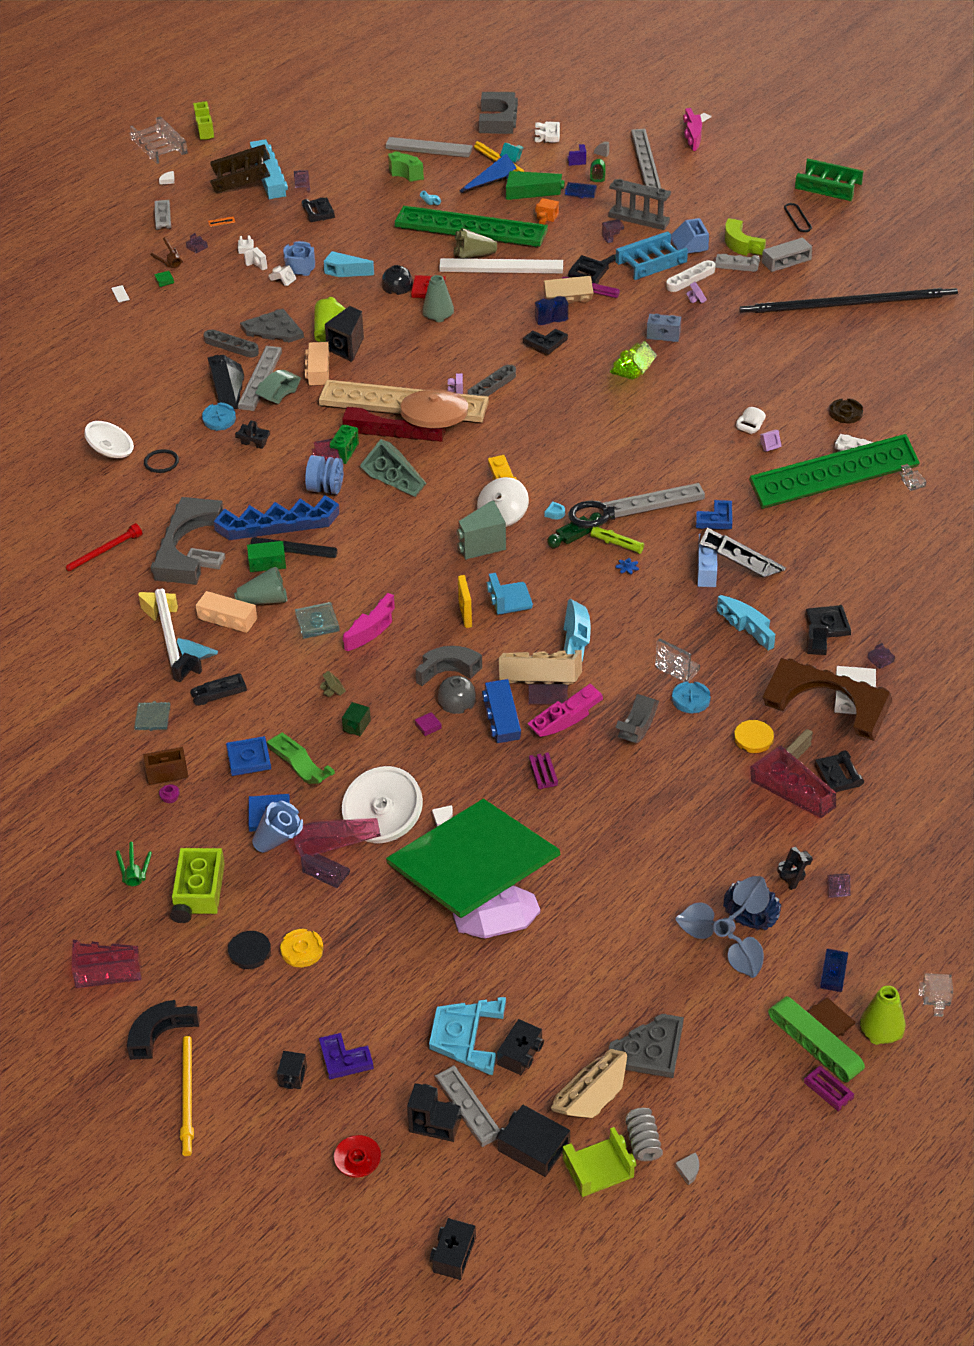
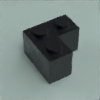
M415 1083L407 1105L409 1132L454 1142L461 1121V1106L452 1102L438 1101L437 1088L428 1084L421 1085Z

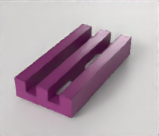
M549 752L545 753V756L537 754V757H533V755H530L529 762L538 789L558 786V780ZM544 761H546L552 782L549 781ZM538 762H539V765H540L541 772H542V775H543V778H544L545 783H542V782H541L540 775H539V772H538V769H537V766H536V763H538Z
M818 1066L804 1078V1083L837 1111H840L842 1106L847 1105L849 1100L854 1099V1093L822 1066ZM819 1074V1075H820L822 1078H824L827 1082L823 1081V1080H822L819 1076H817V1075ZM833 1087L836 1088L840 1093H842L844 1097H842L838 1092H836L833 1089Z

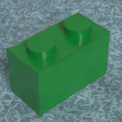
M283 541L247 545L250 573L267 571L272 567L286 569Z

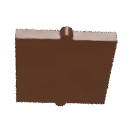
M828 997L819 1004L813 1005L812 1009L808 1011L811 1016L837 1038L840 1035L844 1036L845 1032L855 1025L856 1022Z

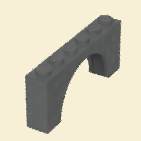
M181 497L179 504H176L174 515L171 516L170 526L166 528L165 538L161 540L160 550L156 552L155 562L151 564V573L154 574L155 581L197 585L201 575L200 560L182 554L176 549V545L188 532L200 527L214 525V520L224 510L222 501Z

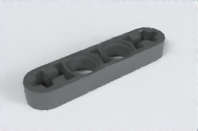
M207 330L204 332V341L209 345L250 358L256 357L259 354L258 344L217 330Z
M513 365L501 367L468 390V395L488 397L516 377V367Z

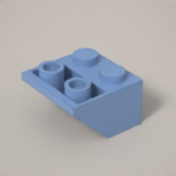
M700 218L685 220L671 234V241L677 250L687 248L688 253L702 252L708 250L709 233Z

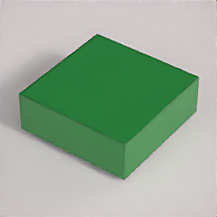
M170 271L154 274L159 287L174 283V278Z

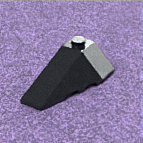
M224 354L207 357L209 373L218 402L229 404L234 409H238L240 392L243 387L242 382L245 377L241 364Z

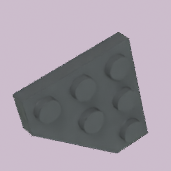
M278 309L274 312L240 322V327L247 336L261 335L262 338L270 340L280 338L283 339V342L289 343L304 338V332L284 309Z
M660 1014L651 1023L643 1024L630 1031L628 1036L612 1041L609 1045V1050L614 1049L626 1052L625 1070L674 1078L684 1017Z

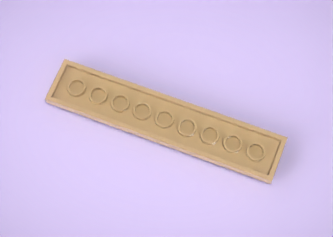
M327 380L319 398V405L342 408L357 407L376 412L401 414L402 400L412 393L423 390ZM459 394L468 403V415L464 421L483 422L489 397Z

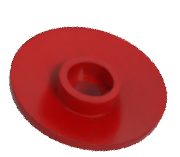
M354 1135L342 1140L334 1152V1162L337 1169L342 1174L354 1178L371 1174L376 1170L381 1161L379 1145L372 1138L364 1135Z

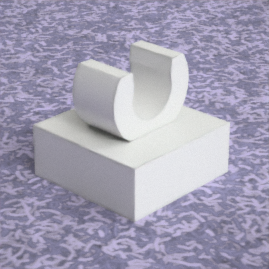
M250 235L248 240H243L242 236L238 240L239 254H244V252L254 248V241Z

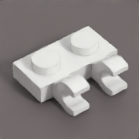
M560 122L535 123V128H540L535 130V135H540V137H535V142H541L544 139L550 143L559 142Z
M840 434L835 443V449L840 452L873 442Z

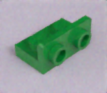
M341 425L330 442V448L338 449L337 454L342 459L343 464H347L359 445L358 428Z

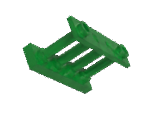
M807 158L806 174L798 173L796 175L795 189L852 201L854 184L862 185L864 171Z

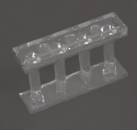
M161 116L155 118L156 124L153 127L137 131L133 126H130L131 132L129 134L131 140L157 164L159 163V155L174 150L179 151L182 155L188 154L186 140ZM156 131L159 132V133H156V134H153V135L144 137V135H147V134H150V133H153V132H156ZM160 138H165V139H163V140H160V141H157V142H154V143H150L151 141H154V140H157V139H160ZM170 144V146H167V147H164V148H161V149H158V150L156 149V148H158V147H161V146Z

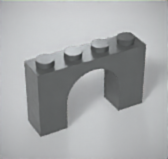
M482 92L481 111L501 113H480L479 133L513 134V128H516L518 98H515V92Z

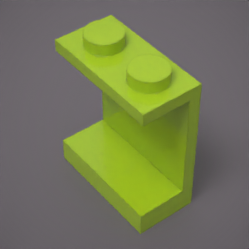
M615 1127L610 1128V1139L582 1150L575 1151L572 1143L563 1146V1161L582 1197L634 1178L635 1158L632 1153L629 1154L627 1152L624 1137L621 1134L618 1135Z

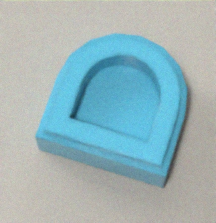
M552 502L545 511V517L557 520L565 516V507L556 502Z

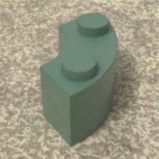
M277 370L258 384L256 394L279 404L287 394L295 393L301 377L287 370Z

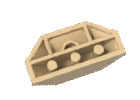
M610 1049L605 1052L604 1056L597 1058L584 1067L555 1096L551 1109L554 1112L571 1116L593 1118L598 1115L601 1109L609 1101L613 1100L623 1087L627 1061L626 1052Z

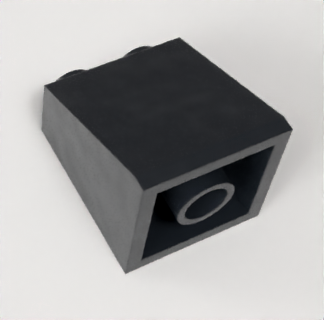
M349 306L325 323L326 342L329 344V352L350 362L354 360L364 339L361 310Z

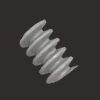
M649 1108L631 1110L625 1117L634 1158L639 1161H653L663 1155V1150L660 1148L661 1142L658 1140L659 1134L656 1132L657 1125L654 1124L655 1117L651 1115L652 1110Z

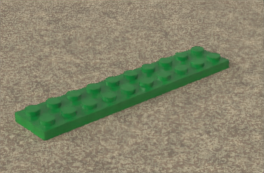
M404 205L395 220V227L403 229L408 228L417 231L423 230L432 233L455 235L456 231L464 228L495 241L519 245L525 244L533 247L541 246L548 231V225Z
M907 434L751 475L749 481L761 508L765 509L914 468L920 462Z

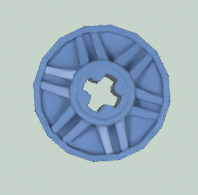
M311 455L307 463L305 475L307 491L321 492L324 487L325 493L338 494L344 476L342 459L335 458L334 460V458L329 457L325 462L323 456Z

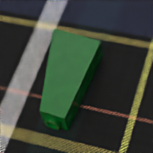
M510 171L506 184V200L561 195V190L565 187V180H562V174Z

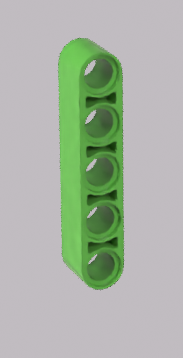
M790 997L782 998L769 1008L768 1013L773 1022L841 1081L847 1083L864 1070L863 1060Z

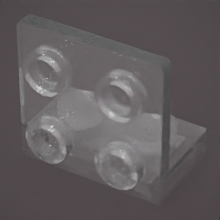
M660 638L657 640L655 667L684 682L690 681L700 670V664L691 660L689 652Z

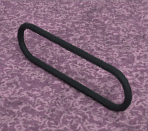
M787 203L784 206V209L799 231L809 232L812 229L811 224L797 204ZM787 206H796L810 228L807 230L800 229L788 211Z

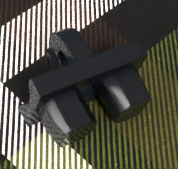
M252 420L248 425L242 424L240 430L235 433V438H239L241 444L249 445L251 442H254L256 448L260 449L265 447L267 438L270 436L269 430L258 428L257 422Z
M792 847L786 860L779 863L777 867L779 877L789 884L791 890L796 889L799 881L804 880L806 876L804 869L807 865H811L812 856L807 851L800 852L796 847Z

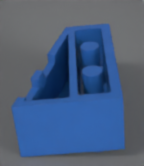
M509 680L485 683L482 698L486 707L487 718L491 723L492 737H495L497 743L520 740L521 728Z

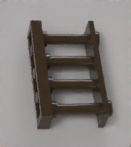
M265 144L210 161V165L217 176L216 179L210 180L215 193L269 177L270 172L264 161L270 159V154ZM258 163L257 166L250 167V165ZM244 167V170L236 172L237 169Z

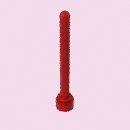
M137 523L132 524L124 534L67 564L66 570L72 571L129 538H139L143 535L140 526Z

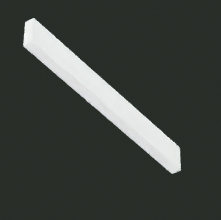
M441 258L439 268L440 272L562 274L563 260Z

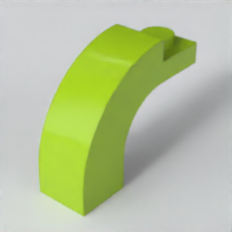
M728 218L725 226L726 245L732 251L747 256L748 253L763 255L766 239L745 235L742 233L743 221Z

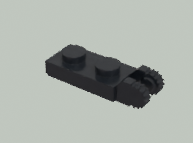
M238 673L206 682L191 689L190 693L194 698L195 705L201 706L207 704L209 700L213 701L247 691V687L242 675Z

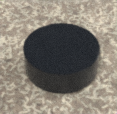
M177 904L171 908L170 918L173 921L187 923L191 920L192 909L189 906Z

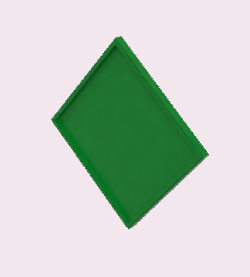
M483 798L388 856L386 861L388 865L451 912L463 918L561 854L559 848Z

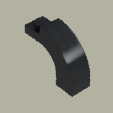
M170 1000L156 1004L144 1011L134 1021L128 1034L127 1049L130 1060L153 1059L154 1043L158 1036L166 1030L181 1027H199L198 1007H177L176 1000Z

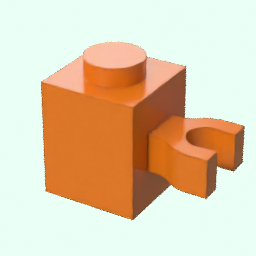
M542 198L536 204L535 212H537V219H540L539 224L545 225L546 221H555L559 215V201Z

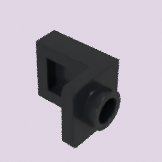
M184 653L173 663V678L177 682H181L190 671L198 674L202 672L200 658Z

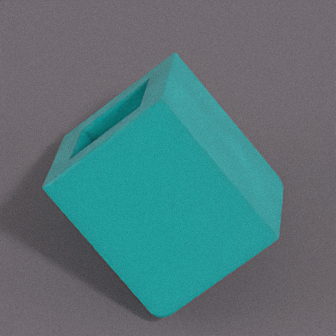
M505 142L500 156L502 157L507 154L511 161L516 163L520 160L524 147L520 145L514 146Z

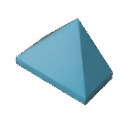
M181 638L177 639L182 655L187 653L203 660L218 653V650Z

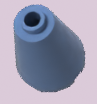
M285 801L271 802L266 807L253 836V846L260 852H268L296 837L303 828V820H300L298 816L299 811L292 804Z

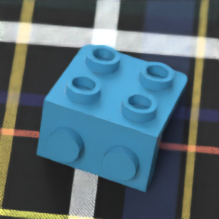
M496 573L489 574V582H486L487 592L490 593L491 603L495 606L497 615L527 610L533 607L531 597L524 582L500 585Z

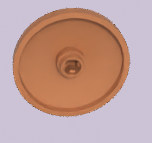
M423 390L412 393L402 400L401 415L407 422L416 426L426 428L448 427L466 418L468 415V403L461 395L451 391Z

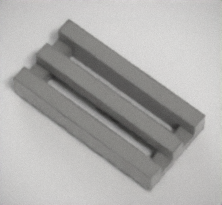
M191 548L187 554L188 557L199 559L201 567L220 569L223 560H225V553Z

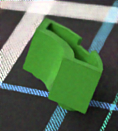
M398 151L388 154L389 170L392 176L404 177L409 182L424 179L423 163L418 157Z

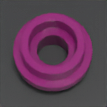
M169 784L160 789L159 795L165 803H173L178 799L180 791L176 785Z

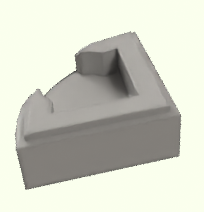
M609 142L600 143L595 148L594 154L607 157L609 155Z
M696 1153L675 1164V1168L688 1185L694 1182L699 1171V1159Z

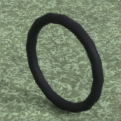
M167 449L152 451L144 459L146 469L156 473L170 471L179 463L178 455L172 450ZM158 453H169L175 457V463L165 469L151 468L147 461L151 456Z

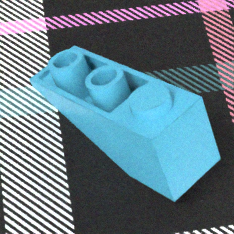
M332 251L324 260V272L335 277L374 275V264L371 260Z

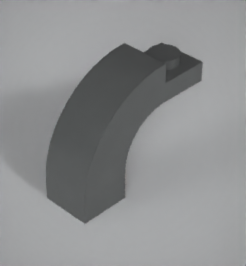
M443 646L433 649L422 656L423 664H420L416 669V683L423 686L435 675L444 671H455L471 679L482 669V655L472 649L461 646Z
M637 694L628 718L624 722L619 720L617 722L616 728L620 729L618 737L639 743L644 738L653 721L659 701Z

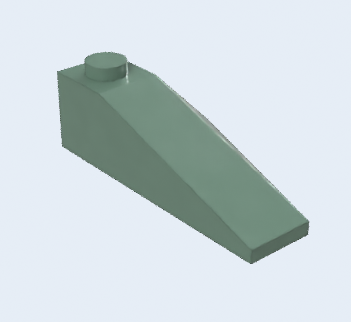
M382 439L379 440L360 465L371 477L415 497L427 484L402 453L390 442Z

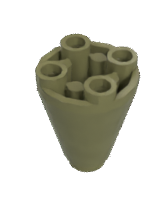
M464 228L455 232V241L457 242L453 254L458 259L491 255L497 251V241H493L491 238Z

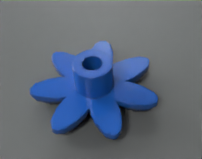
M627 558L625 561L619 560L620 564L615 566L617 569H621L620 573L622 574L626 571L632 574V570H639V567L636 566L638 561L631 562V558Z

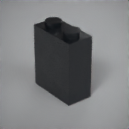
M523 1104L518 1111L515 1110L512 1113L508 1125L505 1128L502 1127L496 1137V1140H498V1151L546 1177L563 1154V1146L570 1144V1130Z

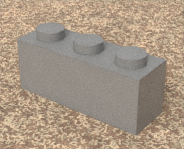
M804 238L763 250L762 263L773 272L811 260L813 247Z

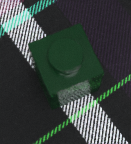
M352 702L342 716L343 731L361 737L371 721L370 707Z

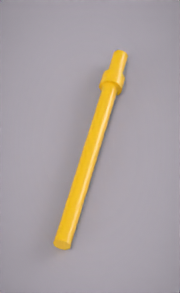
M189 1036L183 1037L182 1127L180 1128L183 1156H190L192 1154V1140L194 1139V1128L192 1127V1038Z

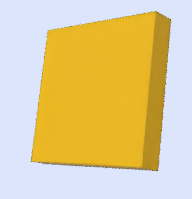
M465 575L458 576V602L464 626L470 628L472 627L471 597Z

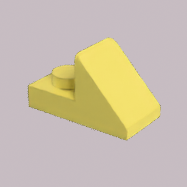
M139 592L141 609L156 621L159 610L155 593ZM165 593L169 612H177L176 594Z

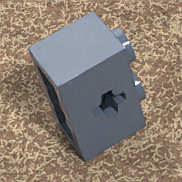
M649 314L647 339L679 342L681 317Z

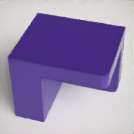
M579 144V151L569 152L567 156L569 166L586 165L585 144Z

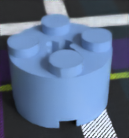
M303 241L293 242L294 245L291 246L289 244L286 245L283 249L285 266L290 265L294 274L310 275V272L315 268L314 247H311L308 242Z

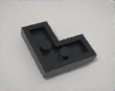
M554 329L546 336L532 330L523 337L524 344L548 355L568 340V334L558 329Z

